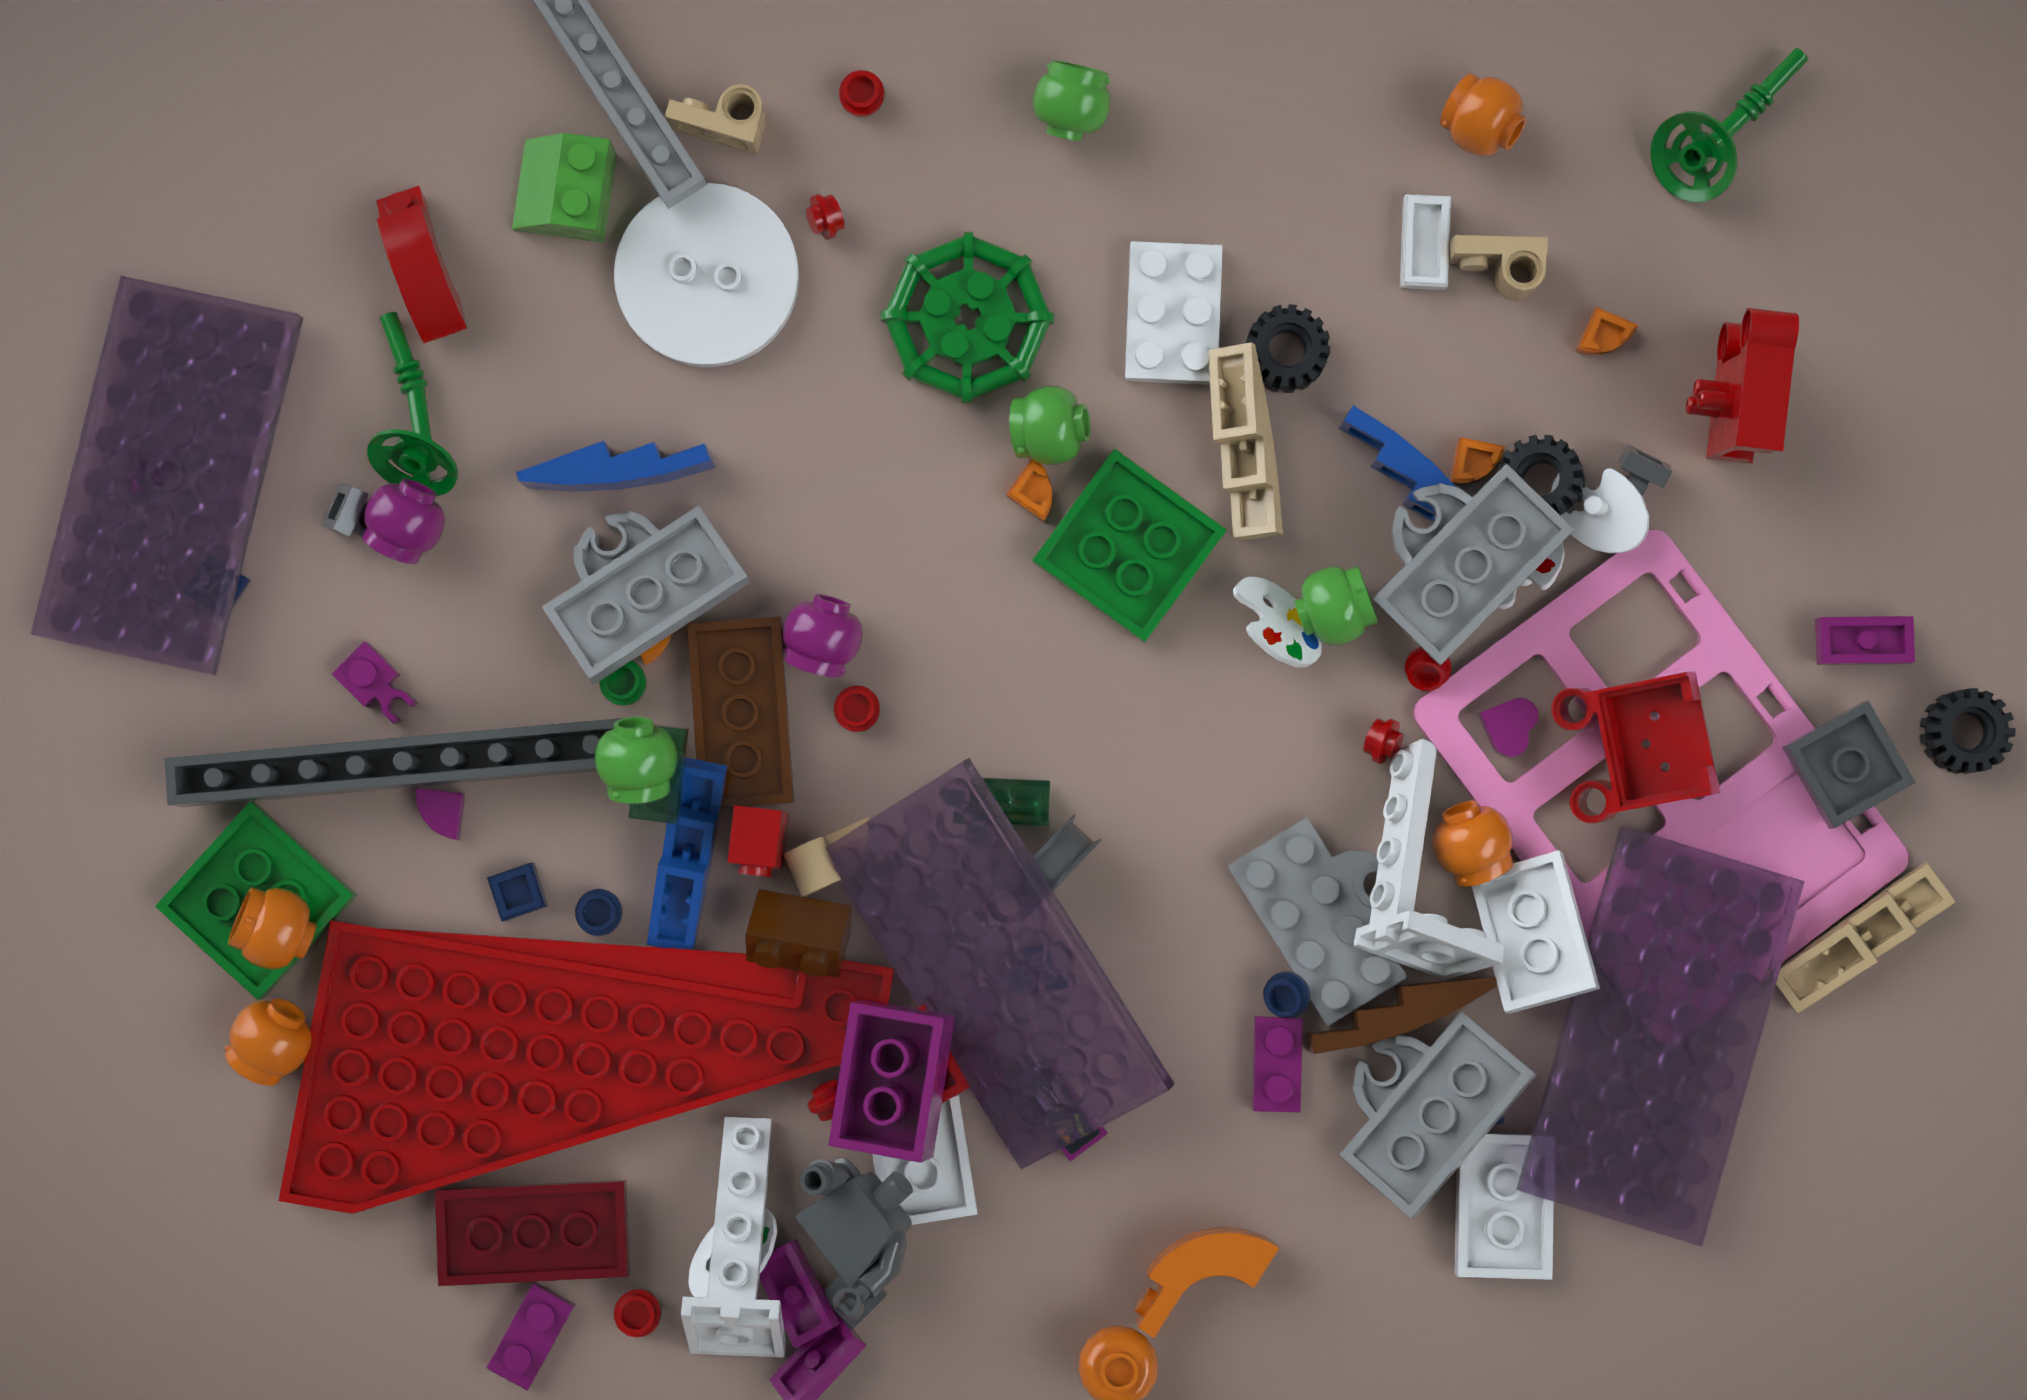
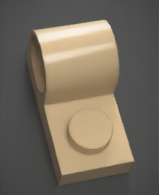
M743 84L733 85L726 89L719 99L715 112L710 111L709 105L696 99L684 98L683 103L670 99L664 116L674 131L756 155L759 151L766 124V114L760 95L754 88ZM749 104L754 107V112L748 119L736 120L731 117L733 109L738 105Z
M1454 235L1449 243V264H1460L1461 270L1483 271L1488 269V265H1494L1496 288L1507 299H1525L1535 291L1545 277L1548 237ZM1518 264L1527 268L1530 273V282L1520 283L1514 280L1510 275V266Z
M869 817L825 837L822 836L802 844L783 854L801 897L812 895L888 860Z

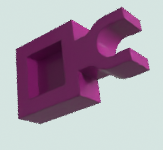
M366 641L332 673L364 707L369 708L378 700L381 704L382 713L393 724H398L401 721L392 711V704L395 700L402 698L413 708L418 704L410 694L402 690H396L391 685L401 674Z

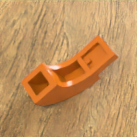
M1231 1227L1204 1229L1178 1239L1165 1248L1146 1269L1147 1276L1159 1285L1156 1290L1148 1287L1134 1309L1139 1314L1136 1320L1138 1328L1155 1338L1181 1295L1192 1284L1201 1279L1211 1276H1229L1255 1288L1279 1250L1278 1245L1267 1237L1255 1232Z

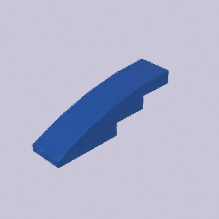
M1353 405L1339 429L1378 450L1379 452L1371 468L1408 487L1410 491L1402 505L1434 522L1435 512L1433 508L1427 503L1417 502L1412 493L1420 488L1437 484L1455 485L1431 460L1394 430Z
M601 441L518 471L516 475L519 482L526 488L581 492L623 490L670 482L716 467L705 443L663 458L655 442L613 456L611 448L605 441Z
M681 757L678 763L672 807L667 817L663 853L657 868L647 945L691 950L695 948L728 768L726 765Z

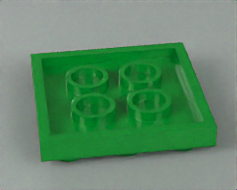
M1114 448L1032 559V563L1142 643H1145L1224 536L1227 529Z
M250 801L161 898L155 907L254 998L263 1000L297 963L299 958L294 957L287 966L280 969H266L247 961L243 957L241 950L228 946L233 924L249 889L253 887L264 892L272 888L285 889L304 899L310 909L309 921L317 924L309 948L330 926V921L335 920L354 900L357 894L256 802Z

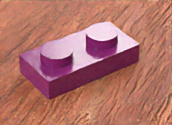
M1914 616L1819 617L1815 619L1817 665L1915 663Z
M1254 1016L1253 1111L1301 1113L1303 1018Z
M797 1239L774 1250L765 1268L760 1273L759 1280L770 1300H780L784 1329L795 1349L840 1323Z
M534 1282L486 1368L528 1391L576 1304Z
M835 1311L834 1313L840 1324L801 1345L769 1379L783 1400H817L867 1346L855 1330Z

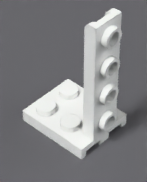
M1420 739L1400 748L1393 756L1390 764L1392 777L1389 797L1383 809L1385 823L1382 841L1377 850V860L1379 863L1376 883L1370 895V904L1372 906L1370 923L1356 928L1353 946L1448 980L1501 964L1503 962L1505 945L1487 939V935L1483 931L1472 928L1461 929L1447 924L1448 920L1443 916L1421 914L1414 911L1437 753L1436 747L1432 742Z
M724 1118L707 1297L682 1298L681 1318L690 1354L785 1358L786 1336L780 1300H757L772 1138V1119Z

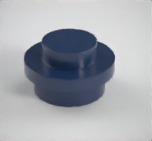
M594 889L586 892L579 899L575 908V917L580 928L594 936H603L613 932L619 926L623 916L622 905L618 897L604 889Z
M1284 971L1273 975L1267 981L1263 991V998L1267 1008L1274 1015L1295 1018L1307 1009L1310 1002V990L1306 981L1301 976L1293 972Z

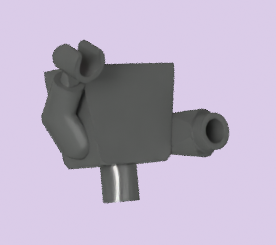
M843 1158L833 1161L818 1159L812 1161L803 1170L800 1176V1184L802 1189L809 1195L826 1196L799 1212L795 1218L848 1286L836 1292L833 1298L834 1307L840 1306L847 1298H854L857 1300L856 1306L847 1313L846 1318L849 1321L857 1320L864 1311L863 1301L867 1297L873 1299L901 1271L907 1247L905 1234L911 1228L912 1222L900 1204L913 1193V1188L909 1180L897 1171L891 1173L881 1182L877 1175L872 1172L861 1175L859 1170L849 1160Z

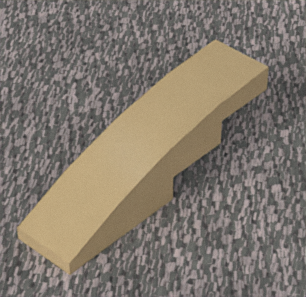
M1250 342L1208 350L1213 440L1221 444L1223 489L1231 494L1233 538L1244 541L1283 535L1273 435L1255 344Z
M1926 861L1807 944L1772 971L1770 977L1795 1011L1800 1013L1877 963L1879 956L1915 934L1917 927L1956 903V900Z

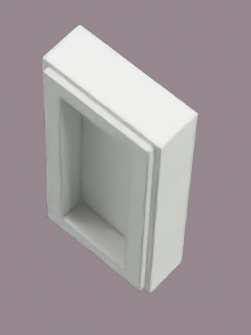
M1404 195L1400 288L1447 289L1451 196Z

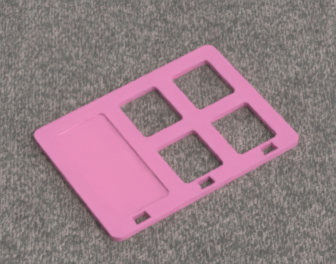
M1649 530L1645 540L1638 547L1629 552L1613 555L1451 675L1448 681L1440 688L1430 691L1420 698L1414 706L1413 718L1426 738L1435 745L1438 754L1471 798L1477 801L1479 806L1492 807L1505 817L1512 832L1513 843L1511 851L1519 862L1557 851L1535 822L1534 812L1606 758L1599 722L1594 727L1579 732L1514 782L1510 783L1501 777L1461 724L1458 718L1459 711L1532 656L1541 657L1565 689L1588 688L1598 690L1608 688L1569 636L1570 629L1641 575L1649 574L1656 580L1697 634L1698 643L1653 678L1683 672H1696L1700 688L1717 674L1725 673L1773 735L1771 746L1719 784L1720 793L1702 796L1698 800L1691 798L1653 805L1663 818L1661 828L1589 882H1581L1567 865L1592 959L1649 1035L1657 1042L1671 1044L1683 1038L1901 874L1908 865L1909 855L1906 847L1874 806L1863 812L1872 824V827L1867 828L1862 833H1859L1850 820L1836 828H1828L1782 748L1815 729L1670 537L1660 530ZM1679 572L1697 594L1696 597L1691 598L1686 603L1669 583ZM1766 688L1770 690L1785 710L1773 718L1756 697ZM1579 696L1574 697L1573 700L1586 716L1587 705L1585 701Z

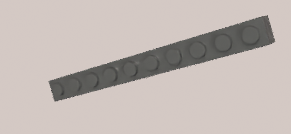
M623 718L164 758L167 805L194 807L597 771L595 766V749L600 738L607 731L614 728L616 721Z

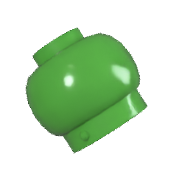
M1051 60L1047 64L1048 74L1040 78L1033 96L1034 113L1038 120L1048 124L1047 134L1068 140L1082 141L1083 133L1096 132L1107 119L1111 103L1110 93L1106 88V85L1110 83L1109 74L1078 64Z
M1059 386L1040 387L1030 392L1026 397L1014 398L1011 402L1009 415L1010 435L1014 452L1018 458H1032L1036 462L1045 465L1063 464L1072 460L1077 455L1082 442L1089 441L1091 427L1088 408L1086 404H1078L1076 396L1069 390Z
M1337 566L1327 567L1312 573L1304 580L1301 586L1303 598L1294 601L1306 635L1316 633L1318 639L1327 645L1338 646L1354 641L1364 633L1365 627L1378 623L1359 566L1347 570Z
M646 717L620 719L614 723L613 729L607 731L600 738L595 749V766L600 779L607 786L609 799L620 803H645L661 799L669 794L670 779L677 767L676 745L667 731L653 725L652 719Z

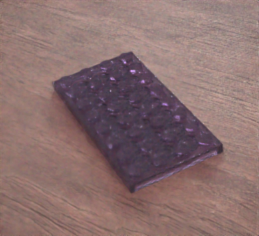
M120 276L31 635L216 676L303 322L301 315Z
M967 758L826 847L833 861L834 868L841 878L839 882L917 1006L920 1007L925 1004L928 1011L955 1015L950 1050L969 1082L970 1090L1021 1170L1166 1093L1174 1086L1175 1083L970 758Z
M1620 827L1587 940L1600 989L1571 997L1516 1188L1517 1190L1702 1247L1805 881L1630 827Z

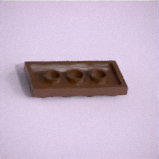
M781 617L688 623L687 632L696 759L728 766L721 809L734 808V805L748 807L795 803Z

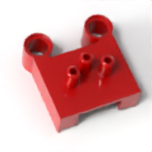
M1747 308L1742 324L1723 323L1717 344L1715 381L1697 379L1693 386L1694 396L1688 397L1685 405L1687 414L1711 417L1706 458L1752 464L1754 452H1783L1794 354L1799 334L1798 313Z
M1683 672L1598 690L1568 688L1559 692L1554 697L1551 705V714L1554 721L1560 727L1566 730H1585L1594 727L1599 722L1611 781H1586L1579 784L1573 790L1570 796V808L1578 820L1585 823H1599L1614 818L1620 811L1720 793L1696 672ZM1576 696L1581 697L1587 705L1586 716L1580 722L1573 720L1568 712L1569 703ZM1593 788L1600 790L1606 799V806L1600 814L1592 812L1587 805L1588 793Z

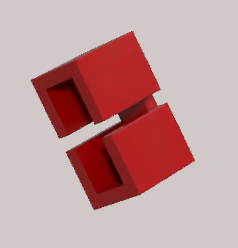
M734 805L727 863L739 864L738 874L771 877L772 868L783 869V854L786 848L789 813L782 810Z

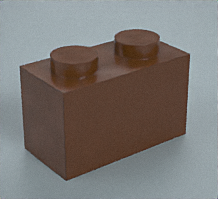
M759 889L745 933L746 961L757 963L765 968L781 967L802 971L807 975L815 977L825 975L839 978L851 933V905Z

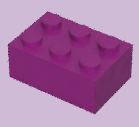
M869 1000L850 1002L828 1146L920 1163L934 1157L955 1015Z

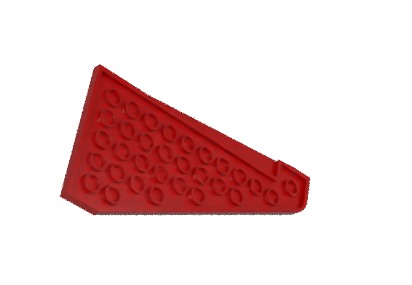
M331 920L310 1028L312 1041L304 1060L278 1201L354 1214L841 1065L850 1002L869 1000L889 1004L895 968L843 960L839 978L825 975L815 977L792 969L762 967L757 963L746 961V953L387 929Z

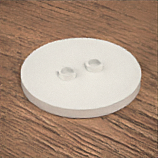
M707 183L705 187L669 209L659 196L648 203L634 217L624 232L618 246L614 265V284L623 315L633 331L648 347L663 357L680 364L694 367H720L740 362L758 353L783 329L796 302L799 287V266L795 248L787 229L778 216L765 203L736 187Z

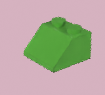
M568 133L525 139L512 226L513 231L604 243L617 153L610 139Z

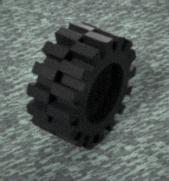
M1289 304L1288 308H1281V305L1272 308V311L1262 313L1249 331L1245 343L1252 342L1255 344L1263 384L1269 385L1270 391L1278 392L1281 389L1285 390V393H1293L1298 388L1303 390L1312 381H1316L1327 363L1331 347L1328 346V340L1330 339L1328 330H1323V321L1319 317L1315 320L1311 316L1312 311L1307 308L1304 311L1297 310V305ZM1279 333H1293L1302 340L1305 354L1299 363L1292 366H1284L1272 358L1269 344L1272 338Z
M1546 434L1544 439H1538L1537 435L1528 436L1529 442L1523 444L1521 440L1514 443L1515 450L1512 453L1508 450L1503 455L1505 462L1503 465L1499 464L1498 471L1505 464H1508L1524 480L1526 472L1534 465L1549 464L1559 472L1558 486L1550 494L1541 497L1560 516L1565 512L1570 515L1575 510L1574 504L1576 501L1581 502L1583 498L1582 488H1585L1584 471L1575 450H1571L1568 443L1562 439L1557 442L1553 436Z
M1978 688L1952 691L1936 698L1937 702L1930 704L1925 710L1928 713V717L1921 718L1920 727H1925V734H1920L1919 736L1921 743L1927 742L1929 748L1924 750L1927 757L1934 756L1937 759L1934 762L1935 765L1939 768L1947 767L1949 768L1948 772L1955 774L1982 772L1992 769V765L2000 764L2005 759L2002 754L2010 752L2014 745L2009 743L2008 739L2009 737H2014L2016 728L2008 727V721L2014 720L2011 712H2003L2002 708L2006 704L2002 699L1993 700V693L1987 690L1979 692ZM1962 713L1975 716L1983 727L1981 742L1971 750L1958 746L1951 736V725L1954 719Z

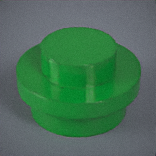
M629 661L600 680L599 684L602 694L608 701L615 705L628 706L636 703L643 696L647 686V679L643 669L637 663Z

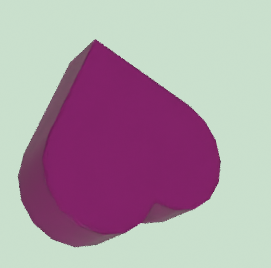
M1521 697L1478 713L1493 749L1504 757L1518 756L1525 751L1529 743L1528 731L1534 728L1539 716L1534 703Z

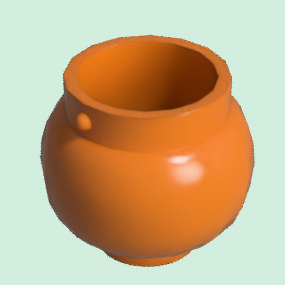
M1469 73L1457 84L1449 96L1441 114L1440 126L1451 131L1453 141L1460 148L1474 155L1489 156L1495 154L1501 148L1509 150L1520 137L1526 124V117L1521 115L1523 110L1521 95L1513 86L1503 80L1494 77H1484L1481 79Z
M1471 800L1451 806L1442 813L1443 820L1436 826L1432 835V848L1438 863L1443 869L1453 875L1458 886L1469 887L1489 882L1505 874L1513 867L1514 862L1510 854L1513 843L1512 832L1507 820L1500 812L1489 806H1479L1477 801Z
M251 887L233 924L228 946L241 950L243 957L258 967L280 969L287 966L294 957L304 958L313 939L317 924L309 921L310 909L307 902L299 895L285 889L272 888L264 892Z
M281 998L249 1004L237 1015L230 1029V1046L225 1047L226 1061L233 1070L251 1082L264 1086L279 1084L282 1077L287 1076V1074L300 1067L311 1047L312 1036L308 1024L305 1022L304 1012L292 1002Z
M1114 1325L1102 1328L1088 1338L1080 1352L1078 1371L1082 1385L1095 1400H1142L1150 1393L1157 1381L1159 1363L1155 1348L1145 1335L1132 1327Z

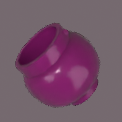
M403 478L400 484L389 483L380 486L368 500L364 515L367 527L362 535V540L369 547L384 556L406 564H417L422 553L432 549L437 544L444 529L445 517L443 509L434 501L437 496L436 492L422 483Z
M815 594L813 601H803L797 604L788 614L783 629V639L787 646L784 658L786 663L803 671L825 677L837 678L845 674V665L850 663L857 655L863 637L862 625L859 619L849 612L851 604L823 594Z

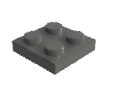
M1869 701L1856 705L1782 747L1829 829L1838 827L1916 783Z

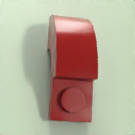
M420 186L396 192L376 200L380 216L376 219L383 245L402 298L423 344L467 329L460 297L452 283L439 250L426 198Z

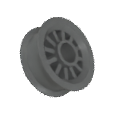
M1075 814L1071 816L1003 889L1006 891L1012 888L1032 907L1029 915L1051 895L1101 841V839L1093 842L1073 823L1076 817Z

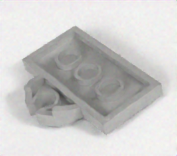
M1505 464L1473 497L1458 487L1445 484L1423 487L1413 492L1412 495L1417 502L1429 504L1435 512V520L1427 529L1414 527L1409 521L1408 511L1401 506L1398 507L1394 514L1391 537L1394 551L1405 566L1372 600L1438 665H1441L1575 530L1508 464Z
M699 505L660 531L647 517L631 510L628 513L611 514L605 516L608 526L612 532L622 535V541L616 549L612 551L599 549L600 539L590 526L583 533L578 545L574 546V566L581 582L542 606V608L593 685L750 583L748 576Z
M1308 817L1231 863L1228 865V868L1292 971L1306 981L1312 1003L1326 1025L1329 1026L1407 978V975L1398 962L1353 946L1356 928L1370 923L1372 906L1370 904V896L1365 892L1363 883L1369 873L1378 870L1379 862L1377 855L1368 851L1347 850L1331 856Z
M1462 1011L1431 1047L1416 1038L1398 1035L1373 1044L1372 1048L1377 1054L1391 1056L1396 1063V1073L1390 1080L1379 1082L1373 1076L1371 1066L1359 1060L1355 1069L1354 1086H1352L1357 1104L1368 1116L1369 1120L1340 1153V1156L1410 1219L1416 1218L1537 1075Z

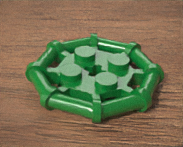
M964 232V236L917 255L910 253L904 259L906 265L886 310L881 311V322L887 325L904 368L902 375L908 381L915 379L962 399V403H971V399L1019 380L1026 382L1031 377L1029 371L1049 325L1054 324V313L1049 312L1031 267L1033 261L1026 254L1023 256L1017 255L975 237L973 232ZM964 256L963 270L940 279H936L929 271L931 268ZM973 256L1006 269L1008 272L1000 280H997L985 272L973 270ZM921 279L930 288L925 296L924 303L920 311H906L917 283ZM1016 280L1030 311L1028 313H1016L1007 293V289ZM968 307L970 311L977 310L981 316L975 319L976 327L974 329L968 330L965 324L957 325L954 319L960 316L961 308ZM906 324L921 325L929 348L920 356H918ZM1015 326H1029L1016 357L1012 356L1006 350L1011 333ZM936 357L953 361L956 365L962 367V379L931 367L929 364ZM997 357L1006 365L972 379V367Z

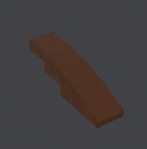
M1482 976L1395 986L1397 1005L1353 1010L1351 1012L1353 1028L1307 1033L1309 1052L1317 1054L1364 1046L1413 1031L1456 1012L1497 987L1496 977Z

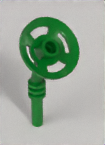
M1795 48L1760 85L1753 84L1750 87L1751 92L1747 91L1743 95V99H1739L1735 103L1737 108L1721 123L1705 113L1696 111L1677 113L1665 120L1656 130L1650 149L1653 170L1663 187L1677 198L1698 203L1710 201L1725 192L1733 182L1738 165L1737 150L1732 137L1750 120L1755 122L1759 118L1758 113L1763 114L1766 111L1765 106L1770 107L1774 103L1772 97L1809 60L1807 55L1802 50ZM1683 124L1685 130L1674 139L1672 148L1667 147L1672 131L1677 126ZM1701 124L1710 127L1713 131L1710 134L1703 132ZM1690 135L1693 141L1681 149L1683 141ZM1716 158L1713 169L1708 172L1706 165ZM1678 162L1686 173L1695 176L1693 186L1682 182L1673 173L1670 165ZM1724 162H1726L1727 166L1724 175L1719 182L1711 186L1710 179L1720 172Z
M386 313L380 317V321L396 366L393 368L394 374L400 375L397 377V382L402 385L400 387L401 393L407 394L412 431L388 429L378 432L371 438L368 444L367 457L373 469L387 482L400 484L403 478H407L426 485L435 491L437 496L443 495L451 491L458 479V468L451 455L432 440L424 389L428 386V383L425 379H422L424 377L423 370H418L421 367L420 361L413 358L398 313ZM389 438H401L394 446H382L383 442ZM388 460H392L393 463H394L396 466H398L400 469H402L403 471H405V472H407V473H409V474H412V475H414V476L412 477V476L407 475V474L403 473L402 471L398 470V469H397L396 467H394ZM438 465L447 471V474L442 478L435 480L430 478L429 473L433 472Z

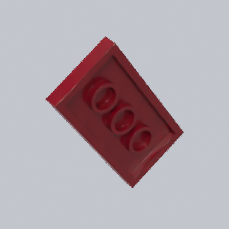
M626 1180L435 1190L438 1286L618 1278L630 1275Z

